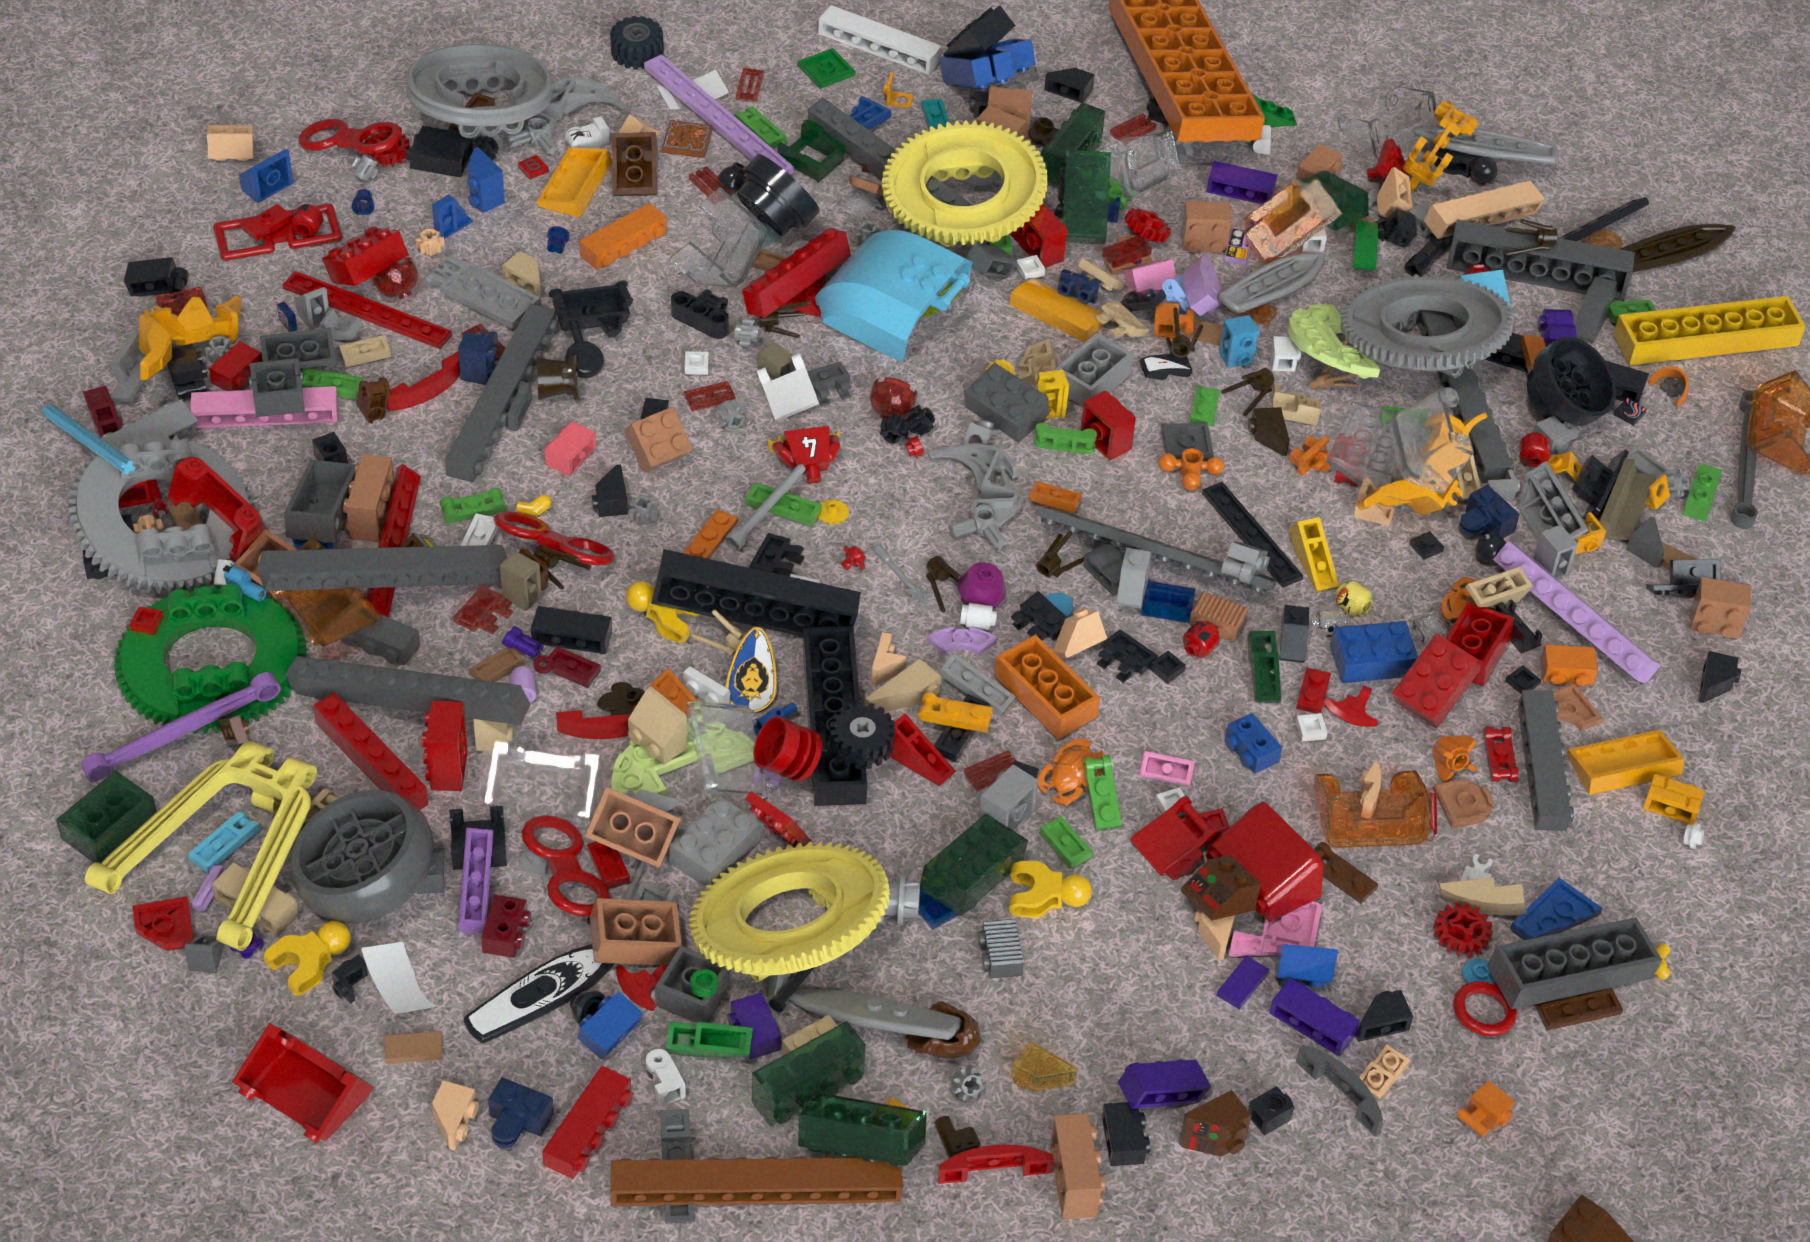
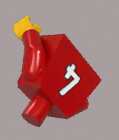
M829 426L784 431L783 440H781V436H777V441L767 439L768 449L776 453L787 467L793 470L797 465L803 464L806 468L804 473H806L807 482L809 484L819 483L822 481L820 471L828 470L829 463L835 461L840 450V431L837 430L836 434H831Z

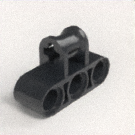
M705 289L698 297L684 291L672 294L671 316L674 319L715 339L725 338L729 334V315L726 312L728 306L727 298H720L712 294V291L709 289Z

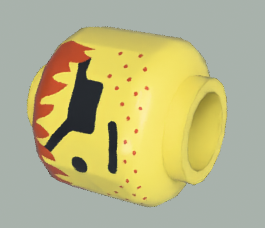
M1351 581L1347 584L1343 583L1336 591V605L1351 617L1364 616L1373 605L1372 593L1357 581Z

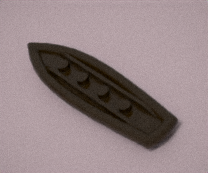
M1698 224L1679 227L1620 248V250L1635 252L1633 273L1686 261L1708 253L1722 245L1732 235L1736 227L1725 224Z

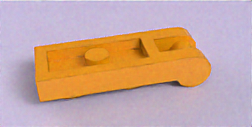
M930 692L923 694L921 700L923 706L918 711V718L920 720L988 733L993 707L939 698Z

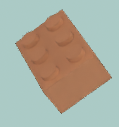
M363 454L360 464H356L355 480L351 481L349 485L350 496L349 499L345 498L343 512L347 513L345 528L349 530L350 539L371 542L380 541L394 483L392 457Z
M606 787L585 837L660 868L681 818Z
M596 898L590 914L594 963L664 964L667 966L670 964L679 947L682 946L677 902Z
M1088 1113L1054 1116L1050 1149L1054 1158L1053 1167L1062 1220L1097 1217L1098 1207L1103 1205L1102 1192L1105 1191L1104 1174H1099L1098 1166H1101L1100 1150L1094 1148L1096 1127L1095 1124H1090Z

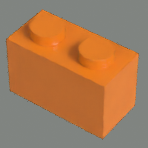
M1545 644L1541 657L1543 682H1551L1556 685L1563 683L1577 684L1579 686L1594 684L1598 672L1595 647Z

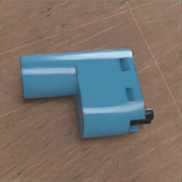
M231 564V567L226 565L223 568L226 584L240 586L243 595L261 602L264 600L267 591H264L262 586L252 582L248 571Z

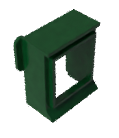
M804 120L803 124H801V137L790 147L780 142L777 153L794 166L795 169L819 183L844 161L846 145L824 134V128L811 120ZM806 146H809L827 157L818 162L799 152Z

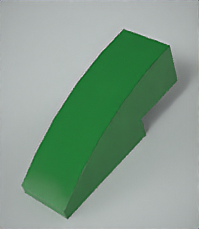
M1356 220L1353 235V268L1375 270L1378 223Z
M670 1021L666 1051L668 1054L696 1057H749L753 1028L706 1022L690 1024Z

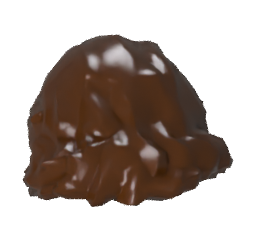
M943 1001L933 1004L929 1009L961 1019L960 1030L955 1036L949 1040L910 1034L905 1036V1040H908L907 1048L915 1050V1054L924 1053L945 1059L970 1055L976 1050L981 1041L978 1022L966 1012L958 1010Z

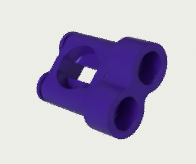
M513 626L502 640V644L510 649L513 647L533 657V659L544 647L542 643L525 635L523 630L516 626Z

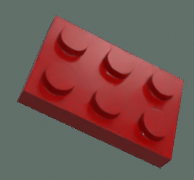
M750 791L745 798L751 806L749 811L757 816L756 818L764 824L763 826L775 835L777 833L781 835L784 841L791 844L794 848L798 843H802V846L805 847L809 842H812L791 817L753 791Z

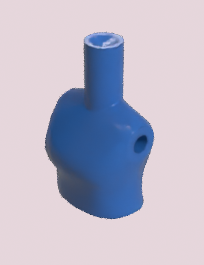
M792 702L782 708L769 710L762 717L753 720L751 724L753 732L757 736L763 725L770 718L775 716L786 718L797 712V706Z

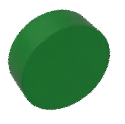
M709 969L695 971L690 978L691 991L696 996L703 998L714 995L718 990V977L716 973Z

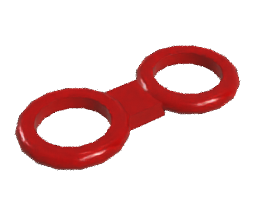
M325 119L305 128L299 135V145L303 149L310 151H320L337 145L340 148H353L361 154H376L390 149L397 144L402 137V128L396 123L379 122L363 129L349 128L348 124L343 120ZM339 129L337 133L321 141L309 140L312 135L321 130ZM392 132L391 136L382 142L368 145L362 144L368 136L375 133Z
M506 511L498 513L493 518L495 526L501 531L519 538L537 540V544L578 557V562L604 566L611 564L615 560L614 552L607 546L590 539L566 537L551 531L548 524L536 517ZM509 522L526 524L535 529L521 528ZM572 547L588 549L600 555L586 554Z
M548 815L533 817L524 824L521 831L524 844L531 852L548 860L547 864L553 876L548 882L547 891L549 898L555 906L574 916L590 917L594 903L587 905L577 904L565 898L560 892L559 886L570 881L580 882L589 886L595 891L598 898L610 899L609 890L602 880L591 873L582 871L576 859V856L581 853L584 846L582 834L576 826L562 818ZM543 827L555 828L565 833L570 838L572 845L565 849H552L538 842L533 832Z
M1473 981L1462 985L1454 995L1452 1005L1455 1016L1472 1033L1482 1036H1499L1507 1033L1516 1022L1517 1009L1510 1008L1497 984L1486 981ZM1473 994L1492 996L1504 1007L1505 1018L1496 1024L1479 1022L1467 1012L1464 1003L1465 999Z

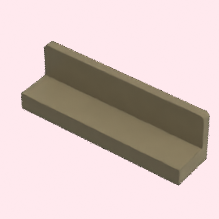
M1634 459L1624 460L1600 519V524L1606 530L1604 538L1629 540L1631 534L1637 529L1650 496L1649 487L1655 482L1656 475L1637 473Z

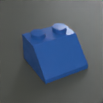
M478 147L474 148L468 166L467 184L470 193L468 200L473 208H477L484 213L505 203L503 170Z
M284 149L239 174L241 190L259 203L292 185L293 177L289 150Z
M1288 944L1277 945L1275 978H1281V984H1285L1291 978L1296 982L1298 980L1308 981L1309 987L1324 988L1325 983H1332L1338 949Z

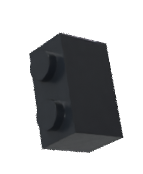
M1128 1102L1104 1104L1102 1123L1110 1167L1144 1164L1146 1154L1150 1153L1149 1137L1144 1136L1143 1129L1146 1127L1144 1112H1139V1108L1131 1109Z

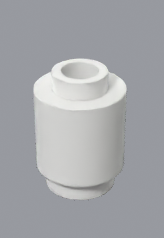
M969 603V605L962 606L960 624L966 625V628L973 627L990 631V626H995L997 612L993 611V606Z

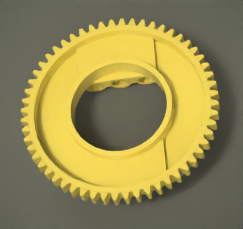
M967 120L964 121L963 125L956 121L954 126L947 122L946 127L938 124V129H935L931 126L930 132L923 129L921 130L922 135L915 133L914 139L908 137L907 143L902 142L901 148L895 149L896 153L891 154V159L887 160V165L884 167L885 172H883L882 178L884 201H886V207H889V212L893 213V218H898V223H903L904 228H909L911 233L915 232L918 236L939 242L943 246H953L958 241H961L962 245H974L978 241L983 243L984 239L988 242L999 241L1003 236H1008L1012 231L1015 232L1017 228L1023 227L1025 222L1030 221L1031 216H1035V211L1040 210L1043 198L1046 197L1045 192H1047L1046 165L1043 163V157H1040V152L1035 151V145L1030 146V141H1024L1023 135L1018 137L1016 131L1010 134V128L1002 131V125L994 128V123L986 126L985 121L980 125H977L976 120L971 125H969ZM994 170L999 173L1004 181L1001 190L993 198L973 206H953L943 203L934 198L926 188V184L931 176L940 182L946 181L949 177L965 180L971 175H976L980 178L989 177L993 174Z
M809 842L805 847L802 846V843H798L795 848L789 844L784 850L779 846L775 852L768 849L765 855L757 853L756 859L747 857V863L737 862V868L729 867L727 868L729 873H720L721 879H713V885H706L707 891H701V897L696 898L697 904L692 906L693 911L690 912L691 918H689L696 948L699 949L701 954H704L705 959H710L712 964L717 962L718 967L726 966V970L734 968L737 973L741 971V973L749 974L756 982H760L770 975L795 973L820 966L838 958L861 943L876 928L877 923L882 921L881 916L886 914L887 902L890 901L889 884L885 870H883L881 864H878V860H873L872 855L867 856L865 851L859 852V848L851 850L850 845L843 848L841 843L833 847L832 842L823 846L822 842L813 846L812 842ZM808 888L809 895L812 894L816 904L822 909L825 907L828 909L814 921L789 930L765 931L751 927L746 923L750 912L762 901L778 893L793 889Z

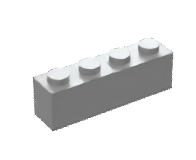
M179 400L175 403L169 402L154 413L149 412L134 423L129 422L114 433H106L101 439L111 446L115 444L116 440L123 444L125 437L133 441L134 435L143 439L144 434H147L150 439H153L154 434H158L160 439H163L164 435L168 434L170 440H173L175 436H178V439L181 440L195 432L198 420L184 402Z

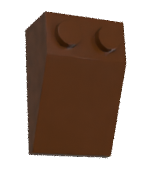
M656 132L612 133L613 196L657 195L658 144Z
M1581 1194L1552 1230L1547 1242L1634 1241L1605 1209Z

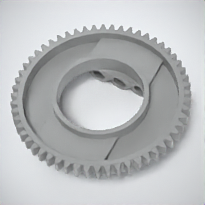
M1415 274L1413 278L1405 275V279L1397 276L1396 280L1388 278V282L1380 280V284L1372 283V287L1365 286V290L1359 289V293H1353V297H1349V301L1345 302L1343 310H1341L1342 334L1345 335V339L1348 340L1349 344L1353 345V348H1356L1359 352L1377 362L1410 370H1436L1457 378L1462 373L1464 367L1472 368L1478 359L1484 360L1490 356V353H1496L1497 349H1502V345H1506V341H1509L1513 331V311H1511V306H1508V302L1504 301L1503 297H1499L1498 293L1493 294L1492 289L1487 290L1486 286L1480 287L1479 283L1472 285L1471 280L1463 282V278L1455 280L1453 276L1446 279L1445 275L1437 278L1436 274L1432 277H1428L1427 274L1419 277ZM1419 310L1445 312L1458 317L1465 323L1459 330L1439 336H1417L1401 332L1402 329L1409 330L1414 326L1417 317H1419Z
M144 434L143 439L134 435L133 441L125 437L123 444L118 440L115 441L112 447L133 461L132 465L135 467V470L129 471L128 475L118 470L99 455L92 454L90 461H85L84 467H80L79 474L75 475L74 482H72L68 501V517H70L69 525L72 526L71 533L76 534L75 542H80L79 549L86 550V558L93 557V565L101 563L99 568L101 572L109 569L108 577L117 574V582L127 579L126 586L129 587L134 582L136 583L137 590L145 585L147 592H150L155 587L158 594L161 593L162 588H165L169 594L172 588L182 590L185 587L191 592L193 585L200 588L204 583L209 587L215 577L217 560L234 561L229 556L230 550L233 548V544L229 542V539L235 532L204 503L207 515L206 524L195 525L189 529L175 526L162 532L156 529H146L138 534L134 533L125 524L118 506V501L123 493L139 482L151 479L172 481L175 466L188 457H197L203 460L250 505L254 506V500H250L252 494L247 492L248 485L242 484L243 477L237 476L238 470L232 469L231 463H226L223 460V456H217L215 454L216 451H210L207 449V446H200L196 441L194 443L190 442L188 438L179 440L178 436H175L173 440H170L168 434H165L163 439H160L158 434H154L153 439Z

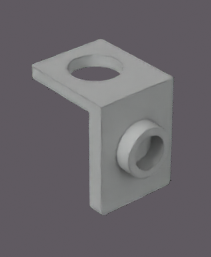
M984 419L970 422L962 445L970 444V438L975 434L981 437L982 444L987 445L990 436L1000 434L1001 429L993 427L994 423Z

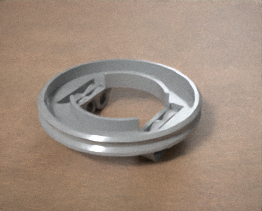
M461 44L440 48L420 57L410 66L406 74V93L410 102L418 110L433 118L456 124L460 134L465 138L475 137L479 132L486 136H495L501 130L508 134H517L522 130L524 120L542 112L551 102L553 95V78L544 64L525 52L499 45ZM504 77L511 79L517 84L510 91V105L466 108L463 107V94L458 93L459 91H465L468 94H474L480 91V89L496 92L502 88Z

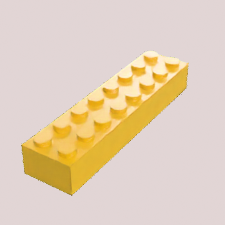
M1781 296L1621 314L1618 317L1613 335L1628 365L1631 366L1799 346L1806 326L1790 297Z

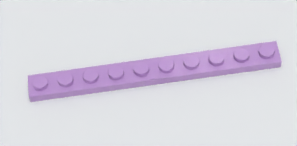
M662 54L644 62V69L709 125H712L717 132L750 160L757 154H761L775 162L789 175L794 173V166Z

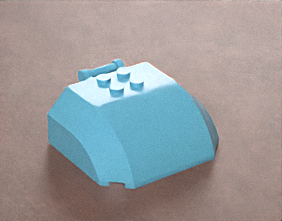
M898 230L881 231L863 241L815 296L817 306L820 307L821 319L824 324L886 356L902 362L905 357L908 339L918 319L930 305L942 311H946L949 308L951 300L961 288H965L969 284L973 262L916 234ZM949 282L952 283L953 285L949 288V290L944 295L939 297L938 295L949 284Z

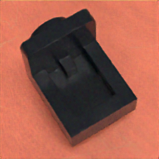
M359 954L351 960L344 961L339 968L332 972L334 983L332 989L340 999L344 997L350 1004L355 1001L353 985L368 976L366 962Z

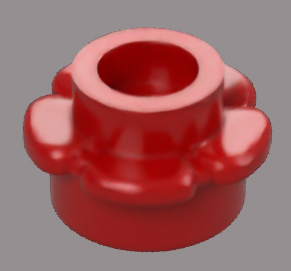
M918 436L908 437L905 447L910 457L915 455L918 459L919 455L924 454Z

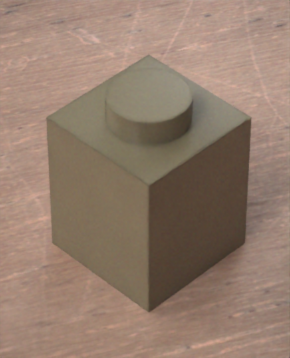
M773 342L758 352L757 369L766 368L769 377L773 380L793 372L794 363L791 358L793 355Z

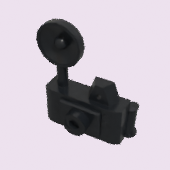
M618 281L615 285L568 291L556 288L549 292V297L553 298L552 302L561 330L571 331L575 343L567 349L564 359H569L572 354H578L577 377H593L602 370L604 365V355L601 349L593 343L584 341L580 329L601 327L609 338L616 337L622 331V324L627 322L630 315L628 306L633 302V298L627 288V281Z

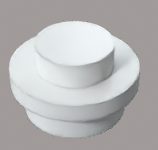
M1699 823L1694 825L1688 824L1684 835V845H1689L1691 849H1695L1696 845H1702L1704 839V830L1701 829Z

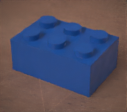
M1406 621L1333 628L1330 649L1342 683L1403 678L1418 658Z

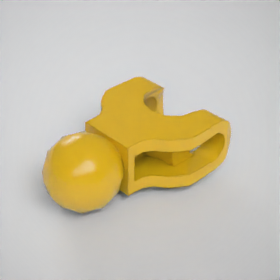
M642 580L633 582L625 593L628 606L635 611H647L645 617L654 622L655 629L661 637L682 644L686 642L689 637V627L677 615L684 613L691 616H699L700 614L651 604L654 586Z
M1019 861L1011 867V879L1014 883L1029 886L1031 890L1014 894L1009 901V912L1013 916L1039 918L1052 909H1062V901L1070 907H1081L1089 902L1093 892L1090 881L1083 875L1071 874L1062 879V872H1053L1039 861Z
M329 921L318 929L317 935L311 931L302 936L287 935L282 937L265 951L263 960L272 970H276L286 964H297L299 967L288 978V988L293 995L300 996L321 983L325 967L332 962L331 955H338L349 947L351 932L344 923Z

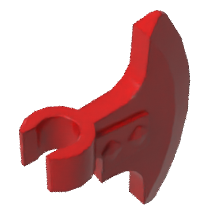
M1363 685L1358 697L1347 695L1346 699L1340 702L1329 698L1324 700L1323 704L1326 708L1343 721L1356 726H1378L1377 719L1365 712V706L1372 688Z
M664 964L660 965L654 970L653 974H649L645 969L638 973H630L623 965L616 968L617 980L626 996L642 1008L650 1011L656 1009V1004L650 997V994L655 989L656 984L667 967Z

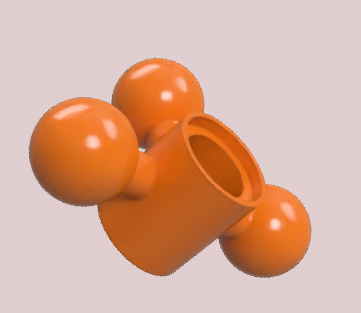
M1193 448L1186 449L1182 453L1181 459H1176L1173 454L1165 453L1158 460V465L1164 472H1171L1176 467L1180 468V474L1183 476L1182 485L1189 491L1199 488L1201 484V469H1205L1209 474L1216 476L1221 474L1225 467L1223 460L1219 457H1211L1207 461H1203L1202 452Z

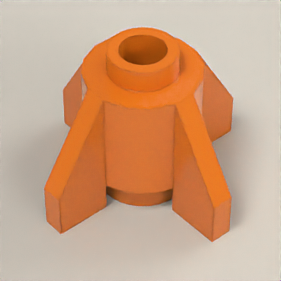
M1469 735L1444 736L1438 739L1432 749L1438 777L1444 782H1449L1455 774L1452 770L1460 771L1466 767L1476 772L1478 768L1469 762L1467 751L1470 752L1477 741Z

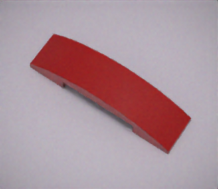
M458 352L441 361L442 369L411 387H408L403 382L392 388L386 409L388 411H395L414 407L435 398L447 390L460 376Z
M582 710L556 712L557 731L569 736L585 739L629 736L628 719L631 714L583 718Z
M1003 1144L978 1147L954 1155L941 1163L938 1170V1184L967 1182L968 1171L1022 1166L1023 1176L1051 1174L1054 1158L1053 1154L1021 1145Z

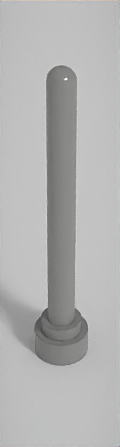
M803 464L795 467L740 529L737 528L729 532L725 537L728 546L740 551L746 544L748 533L805 472L806 468Z

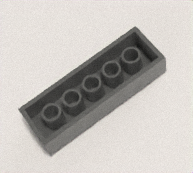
M1637 917L1496 946L1487 967L1510 1008L1515 1009L1652 979L1662 959Z

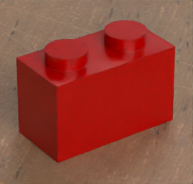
M239 341L209 367L211 384L225 391L244 389L249 382V377H251L250 363L263 362L262 352Z

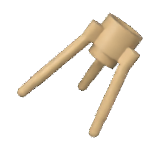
M713 610L712 614L730 631L725 640L728 645L725 646L694 633H689V637L725 651L732 656L735 654L745 634L732 621L726 620L716 610Z

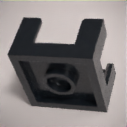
M491 806V820L464 821L463 809H449L453 870L463 869L467 827L493 830L491 867L507 866L503 806Z

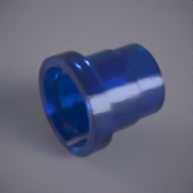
M358 190L352 201V210L357 215H370L374 211L373 196L369 190Z
M559 226L550 227L547 232V250L551 253L556 251L561 254L570 238L568 230Z

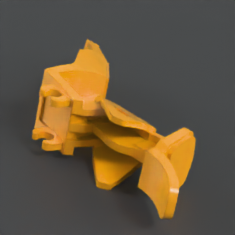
M234 295L229 301L216 305V318L211 317L208 309L199 297H192L179 316L171 314V308L153 306V311L151 312L144 309V314L139 315V350L146 355L140 363V380H148L162 370L172 359V340L176 342V345H187L223 336L227 339L229 338L231 344H235L238 337V316L242 308V297Z
M1486 412L1472 417L1463 423L1449 414L1432 417L1428 420L1426 427L1434 433L1419 463L1420 480L1411 479L1410 477L1376 488L1371 494L1357 503V508L1365 510L1376 503L1384 507L1406 504L1417 513L1426 515L1434 511H1441L1446 503L1450 506L1457 505V502L1452 499V494L1455 493L1457 497H1461L1463 492L1457 487L1459 484L1457 479H1453L1447 472V469L1471 458L1472 453L1469 448L1452 441L1467 437L1475 424L1488 417Z

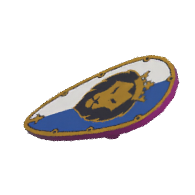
M760 627L752 628L740 642L731 663L726 682V688L730 690L731 706L746 713H758L767 709L774 701L777 692V675L772 646L767 635Z

